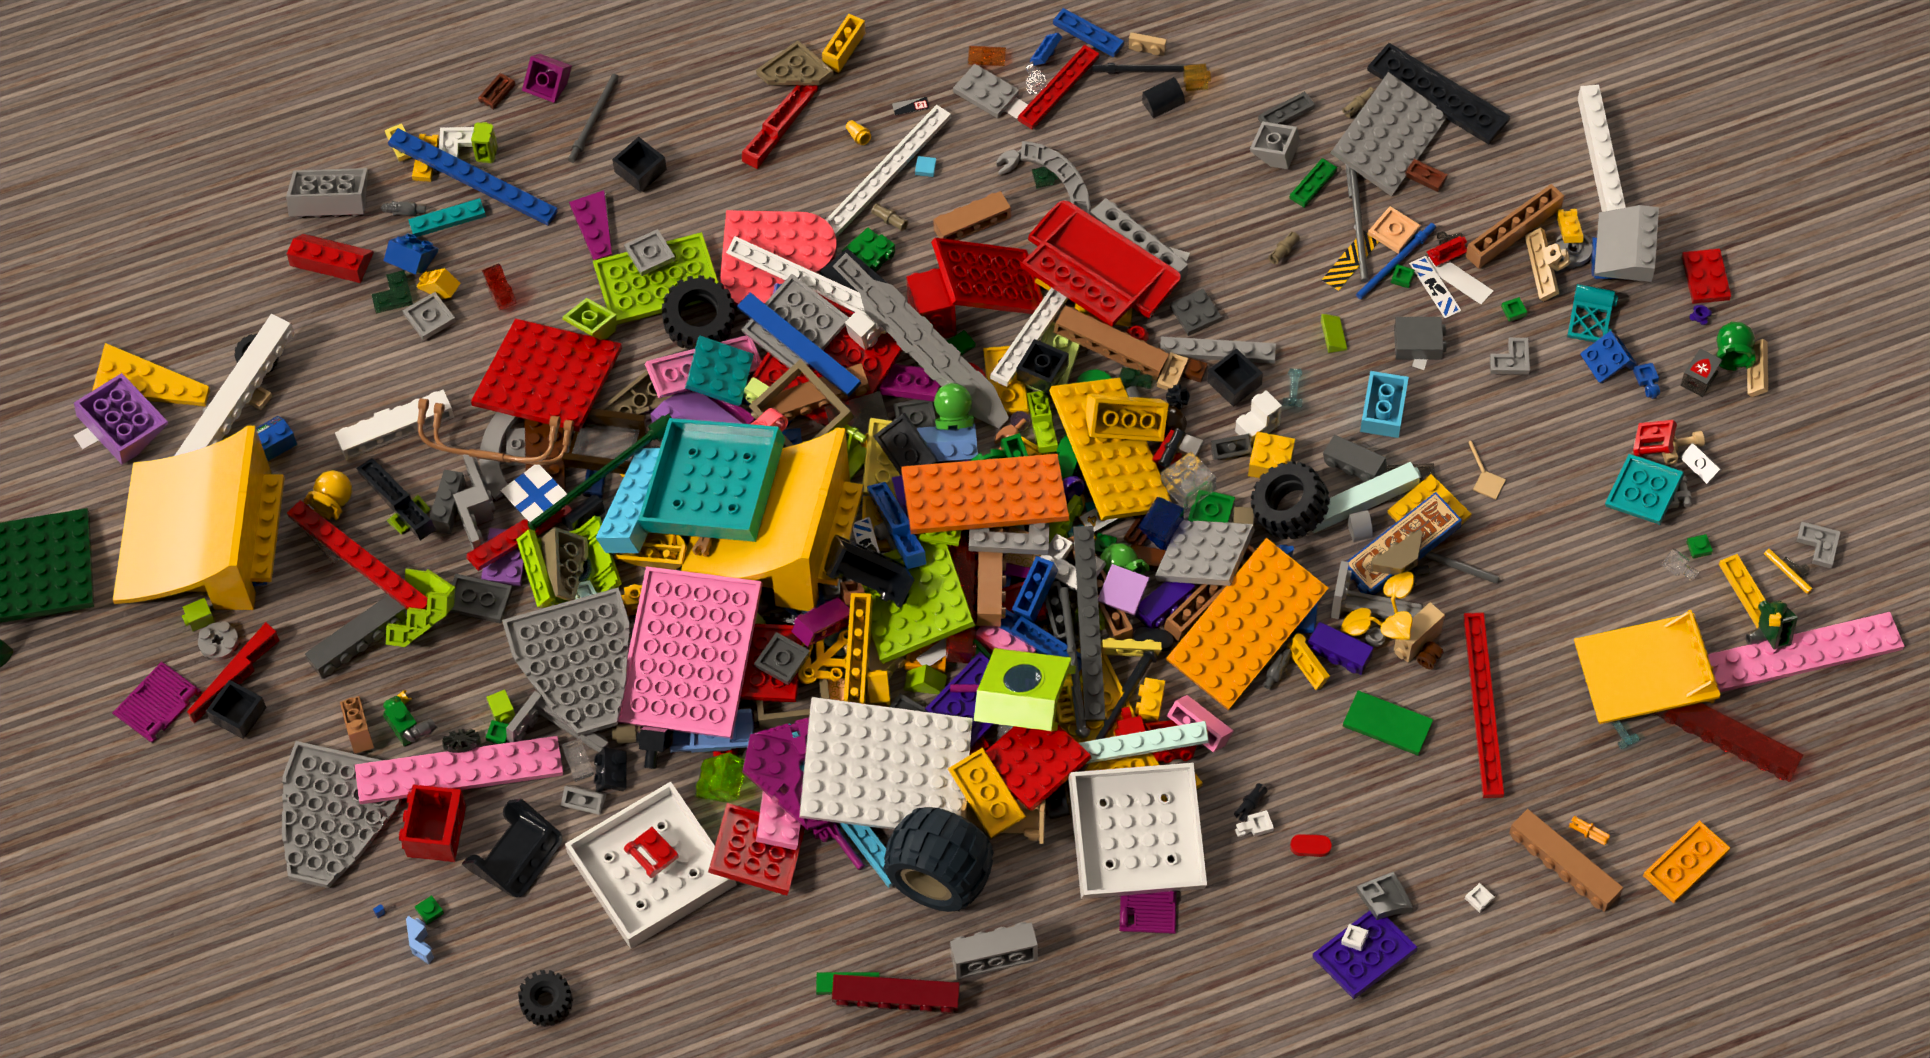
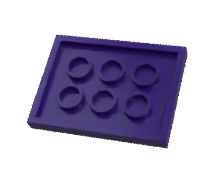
M981 652L925 708V711L929 713L972 718L970 749L994 724L974 721L977 692H950V684H980L989 663V659ZM1006 676L1004 681H1009L1011 678ZM1019 686V691L1024 692V690Z
M1370 910L1351 924L1369 930V935L1361 951L1342 945L1341 941L1347 930L1346 928L1312 954L1313 959L1353 999L1357 998L1417 952V946L1387 917L1376 920Z

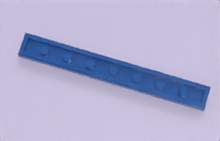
M751 292L737 305L743 313L846 396L849 397L861 384L857 377Z

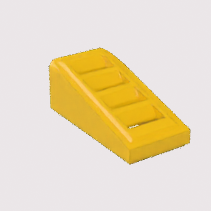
M1071 681L1064 683L1061 692L1067 691V694L1060 695L1057 701L1056 715L1059 725L1076 722ZM1069 698V701L1059 703L1060 699ZM1071 706V709H1060V707ZM1062 714H1073L1072 717L1062 718Z

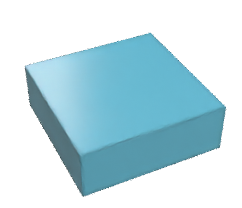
M918 156L915 175L934 177L936 158Z

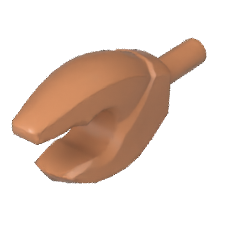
M1023 418L1015 427L1008 425L1002 428L995 437V444L999 443L1003 438L1018 434V429L1027 421Z

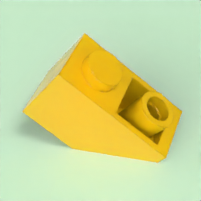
M444 268L424 272L420 276V282L416 287L429 294L436 292L440 299L452 297L461 283Z
M874 670L868 672L870 705L890 707L891 698L887 671Z

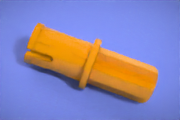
M1577 816L1572 818L1571 821L1573 822H1570V828L1584 834L1585 838L1589 837L1602 845L1607 844L1610 838L1608 833L1598 829L1593 823L1589 824Z

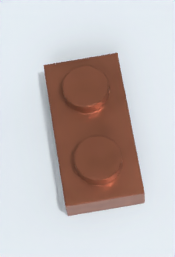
M1416 159L1412 161L1405 172V177L1436 192L1440 190L1447 179V174Z

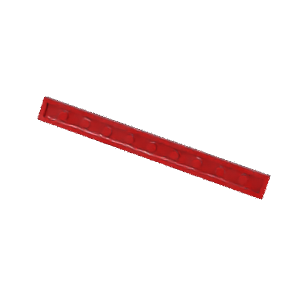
M303 501L297 502L287 512L291 520L406 609L411 607L427 610L428 598Z
M1464 613L1463 621L1483 798H1503L1504 789L1484 613Z

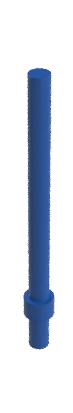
M1430 223L1423 231H1419L1414 236V239L1356 293L1357 298L1362 299L1419 244H1423L1428 239L1427 236L1436 229L1435 224Z

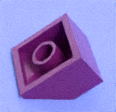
M542 54L532 55L522 91L555 103L568 83L572 65Z

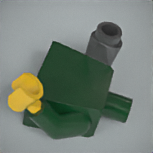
M1764 600L1758 605V609L1761 611L1760 628L1754 629L1745 635L1747 644L1758 645L1768 640L1774 650L1791 645L1798 617L1782 601L1769 603L1767 600Z

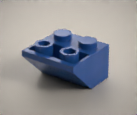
M406 234L389 240L383 261L417 275L425 272L439 248L433 246V243L429 241L418 240L415 235Z

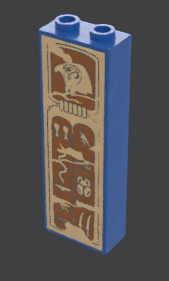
M1437 492L1433 493L1346 561L1349 562L1348 570H1352L1350 581L1354 580L1357 583V588L1361 593L1377 594L1384 588L1386 581L1394 575L1372 571L1371 561L1376 554H1383L1389 550L1388 548L1393 543H1400L1405 540L1409 533L1421 530L1423 534L1419 561L1461 528V518Z

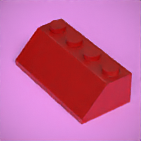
M302 234L293 238L286 254L292 267L361 283L374 251Z

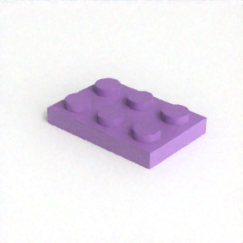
M490 528L488 541L507 529ZM519 547L483 568L481 579L511 586H521L524 562Z

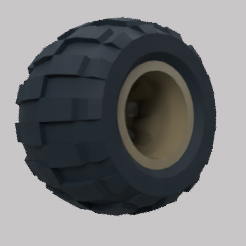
M924 807L914 809L894 829L887 844L884 857L885 865L883 867L890 882L908 898L935 910L946 912L960 911L971 904L983 891L991 873L994 852L987 836L967 819L944 809Z

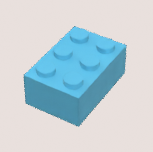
M1370 371L1360 432L1399 438L1409 377Z

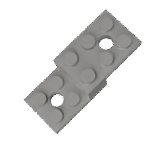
M464 454V462L473 487L453 494L458 514L474 550L484 544L480 529L478 530L477 525L494 519L492 511L495 510L490 490L487 489L485 478L480 472L477 458L473 459L469 455Z

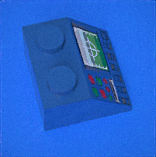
M276 416L256 427L267 461L297 445L294 433L280 416Z

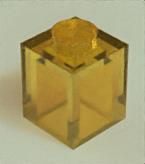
M1206 64L1184 66L1183 79L1185 91L1208 89V82H1211L1210 70L1207 71Z

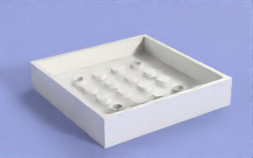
M1194 763L1070 773L1068 778L1081 899L1204 889L1207 886ZM1162 795L1168 798L1166 802L1161 800ZM1101 800L1106 801L1107 805L1105 807L1100 805L1099 802ZM1168 856H1172L1174 858L1173 863L1168 862ZM1107 861L1113 863L1112 868L1106 866Z
M671 782L565 844L569 857L630 949L737 885L735 880L708 873L715 846ZM660 825H664V826H665L664 829H659L658 827H659ZM650 827H653L679 855L678 859L653 878L646 874V870L631 854H627L623 850L627 843L634 841ZM642 847L637 849L652 865L657 864ZM608 856H611V860H606ZM692 872H696V873H697L696 876H691L690 874H691ZM639 904H644L642 908L637 907Z

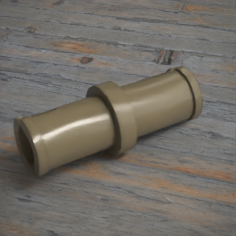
M1369 87L1360 96L1354 97V101L1342 109L1343 113L1348 112L1345 116L1351 118L1352 115L1362 109L1371 97L1369 94L1374 89Z
M878 203L873 206L871 213L883 219L884 223L891 224L901 231L906 229L908 221L896 215L895 211L888 210Z
M1291 231L1283 241L1277 244V248L1268 256L1269 261L1277 265L1285 255L1291 252V248L1300 240L1299 235Z

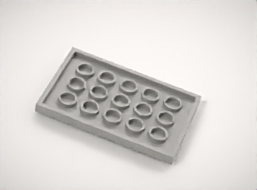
M1388 72L1333 148L1331 154L1392 196L1405 178V172L1412 161L1419 158L1447 117L1441 110L1436 108V105Z

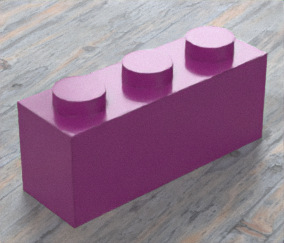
M838 597L831 601L828 600L823 605L812 608L808 613L797 616L791 632L809 647L848 627L850 608Z

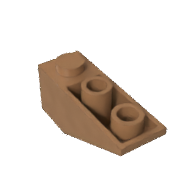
M351 697L341 701L340 705L354 754L373 749L374 746L360 697Z

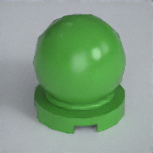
M948 383L940 387L934 399L936 412L940 415L939 418L935 419L936 428L948 430V426L957 425L958 429L973 426L974 417L968 415L972 408L970 392L958 383Z
M1123 543L1111 544L1100 555V559L1106 563L1103 568L1106 576L1112 564L1141 575L1145 571L1150 570L1149 565L1144 560L1138 559L1134 549Z

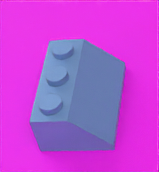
M975 424L958 429L957 425L948 426V430L937 429L936 426L917 428L939 460L935 464L971 461L972 458L978 455Z

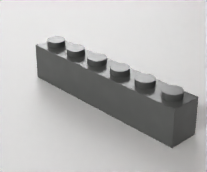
M387 595L307 651L305 655L308 662L322 679L331 675L338 667L348 663L355 655L365 651L375 641L382 639L386 634L388 623L400 625L407 619V609Z

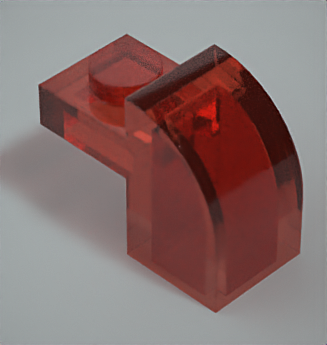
M499 263L482 270L487 283V289L499 310L517 304L512 288L508 284Z

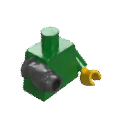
M407 690L386 700L383 704L385 709L383 717L404 747L411 742H415L420 737L431 735L437 729L436 724L431 718L417 724L405 706L412 699L406 696Z

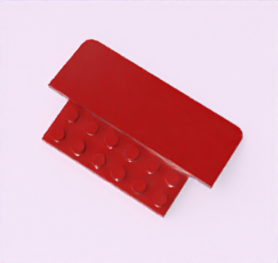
M1065 200L1058 202L1029 234L1028 240L1038 247L1021 263L1022 269L1111 327L1131 307L1147 318H1150L1178 285L1181 278L1177 270L1073 203Z

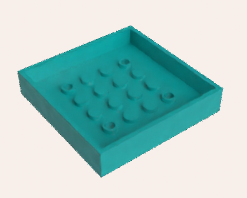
M669 418L638 519L645 532L756 542L785 442V437L780 428L777 426Z

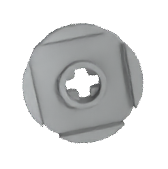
M1583 234V243H1564L1562 235L1557 238L1555 244L1560 245V249H1566L1569 253L1571 262L1566 266L1567 268L1573 269L1582 266L1591 258L1592 242L1585 234ZM1570 247H1576L1577 250L1575 252L1570 251ZM1562 256V258L1560 259V262H1562V261L1564 260V258H1565L1564 256Z
M226 621L209 624L199 631V649L203 656L212 658L214 661L230 658L239 645V637L236 630ZM217 638L223 639V640H221V644H220V645H217V643H213V642H214Z

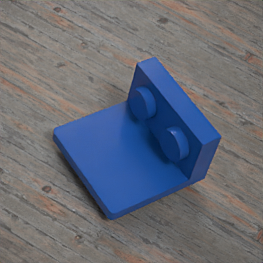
M1609 331L1580 354L1599 383H1603L1625 366L1631 370L1634 369V366H1638L1620 337L1612 331Z

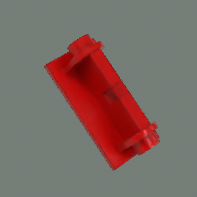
M1459 236L1426 251V253L1437 267L1467 253L1465 246L1467 241L1464 236Z

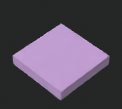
M1112 564L1099 594L1098 602L1135 615L1149 582V577Z

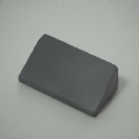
M1249 433L1212 440V459L1217 460L1252 453Z

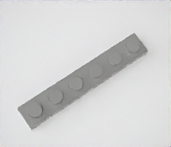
M1161 336L1160 348L1168 354L1171 352L1192 359L1222 360L1237 348L1251 362L1275 364L1276 343Z

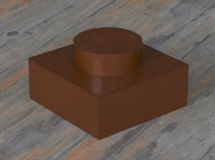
M1189 358L1183 377L1201 383L1208 363Z

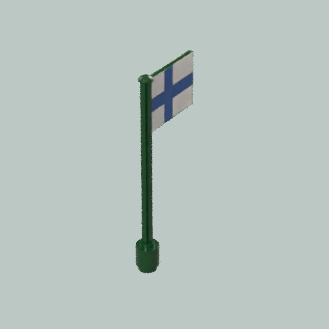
M669 414L666 416L662 415L648 426V434L568 494L541 465H533L500 491L528 521L529 529L535 530L652 440L662 441L668 420L672 417Z

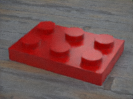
M1720 249L1682 252V261L1692 304L1728 301L1731 299Z

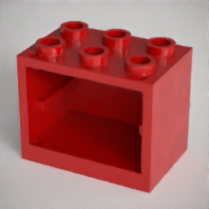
M940 268L906 276L908 303L922 317L924 316L943 338L955 336V305L951 303Z
M413 784L412 790L407 794L408 809L404 810L403 813L404 827L399 831V841L402 842V849H404L406 856L411 858L455 862L467 807L461 789Z

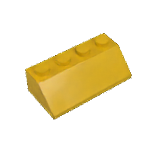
M1088 394L1085 414L1089 436L1163 442L1169 403L1153 398Z

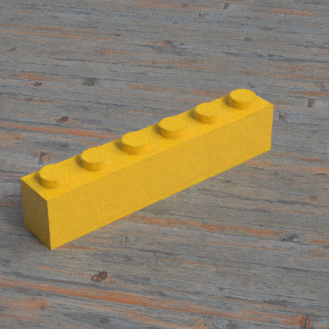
M851 593L844 701L866 704L867 673L869 669L873 609L872 595L867 593Z

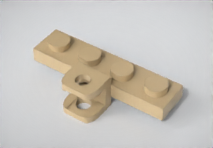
M1540 227L1525 235L1539 299L1544 302L1559 294L1554 270L1559 271L1565 268L1571 261L1568 251L1560 249V245L1552 244L1548 246L1545 230ZM1564 256V260L1560 262V259Z

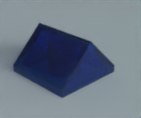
M1157 497L1139 525V529L1159 549L1167 550L1174 533L1184 520V508L1161 497Z

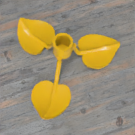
M1404 572L1394 575L1384 585V594L1391 597L1395 613L1393 616H1389L1382 623L1375 617H1371L1372 612L1370 609L1359 608L1352 611L1344 619L1341 625V632L1351 636L1362 635L1370 628L1371 621H1374L1381 626V632L1384 636L1398 640H1410L1413 618L1409 612H1398L1395 599L1396 597L1399 599L1405 598L1411 592L1414 585L1413 573Z

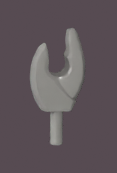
M1022 148L1017 152L1014 149L1006 151L998 158L996 166H1000L1005 162L1008 163L998 171L999 175L1012 171L1018 165L1021 159Z

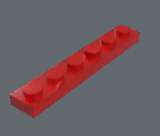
M1084 45L1018 115V121L1033 130L1098 60L1099 53Z
M566 505L535 529L536 536L560 523L562 518L572 509ZM526 519L520 521L467 553L466 558L478 571L482 570L519 547L516 539L529 529L528 521Z

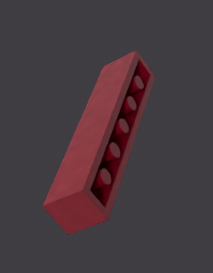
M834 974L832 1002L840 1007L857 1004L859 1008H869L870 1005H877L878 1009L889 1010L893 1006L899 1007V1010L902 1011L920 1008L921 1012H932L933 1009L941 1010V1013L953 1014V1011H958L960 984L959 982Z

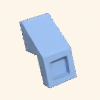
M408 916L406 923L412 954L430 964L434 959L431 951L432 948L423 942L428 935L425 928L426 925L420 919L416 918L414 920Z

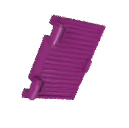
M161 661L112 714L153 743L157 739L155 735L160 730L165 731L190 704L189 700L193 695L198 696L201 690Z
M1177 891L1121 896L1119 931L1175 934ZM1128 916H1134V924H1128Z

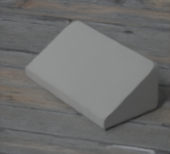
M566 785L561 806L600 815L607 793Z

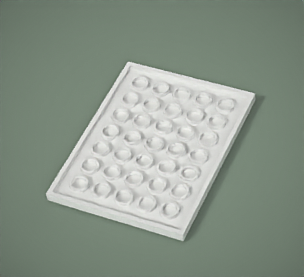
M812 697L799 818L894 830L906 815L912 813L917 808L935 807L961 816L963 798L965 797L949 773L948 768L969 756L972 718Z

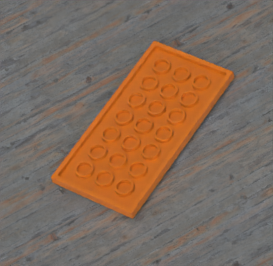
M1058 454L901 467L911 534L1069 521Z

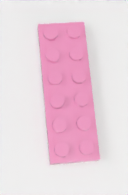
M746 335L720 342L754 354L749 375L755 373L762 361L751 338ZM695 349L646 361L645 366L658 398L689 391V389L685 388Z

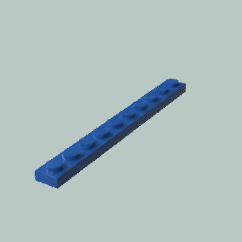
M397 128L388 141L390 147L547 226L558 212L556 207Z

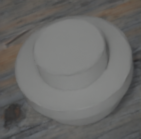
M1378 627L1369 629L1365 636L1366 642L1373 647L1381 646L1386 638Z

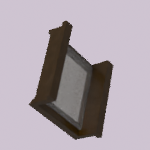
M591 408L580 432L575 431L569 453H563L562 461H564L565 468L573 467L599 471L647 434L646 415ZM634 455L610 473L626 474Z

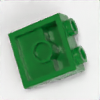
M866 228L842 250L843 252L848 248L873 271L877 272L885 261L890 260L894 256L895 244L882 234L878 236L870 228Z

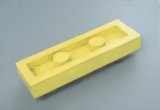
M1106 638L1101 641V655L1142 657L1145 651L1152 650L1158 656L1162 650L1161 642H1155L1154 640L1135 641L1134 639H1125L1123 641L1116 640L1115 638Z

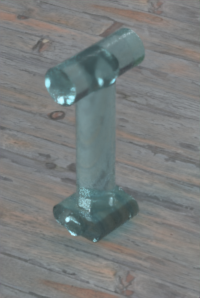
M1290 368L1288 372L1289 377H1291L1289 398H1283V405L1302 407L1303 399H1297L1298 380L1302 376L1301 369Z
M1619 720L1611 722L1622 738L1618 742L1620 749H1624L1639 741L1636 733L1629 736Z

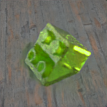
M730 752L703 760L699 780L696 784L695 797L725 803L739 799L744 774L742 773L744 760Z

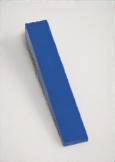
M886 482L867 486V491L907 569L925 565V550L915 534H911L909 519Z
M1006 609L1005 619H1001V627L999 628L1035 648L1038 654L1069 657L1065 643L1023 616L1018 617ZM1076 651L1078 669L1080 672V670L1082 669L1081 654Z

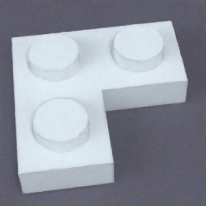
M474 127L440 128L439 149L458 158L459 147H473L471 137Z

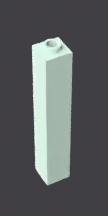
M1409 462L1330 497V504L1327 505L1329 508L1328 512L1323 516L1324 520L1322 523H1318L1316 525L1317 528L1313 532L1316 533L1349 518V514L1365 511L1412 490L1419 484L1421 478L1420 471Z

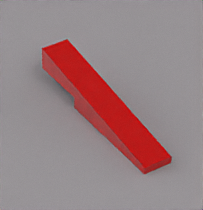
M797 85L764 121L762 130L742 151V162L758 169L817 92L818 86Z
M267 622L262 625L189 708L187 713L193 723L207 713L206 710L228 680L241 684L255 672L252 664L280 641L277 632Z

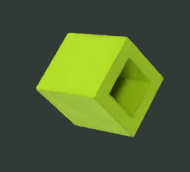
M205 598L182 607L185 612L184 615H181L186 626L190 625L193 632L215 623Z
M505 689L486 697L495 721L506 724L512 721L515 717V712Z

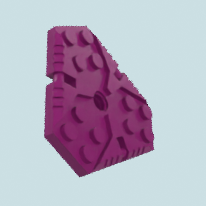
M809 717L797 720L792 725L787 723L750 734L742 773L769 797L773 798L775 796L779 800L778 805L807 830L832 823L830 821L799 818L804 775L800 766L805 765ZM797 731L799 737L793 738L792 733ZM783 786L788 790L786 794L780 791Z

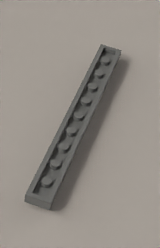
M1078 526L1073 527L1084 714L1086 722L1105 721L1094 527Z

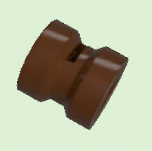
M1427 642L1423 648L1424 651L1419 653L1416 660L1422 667L1432 670L1436 666V660L1442 657L1444 651L1438 644Z

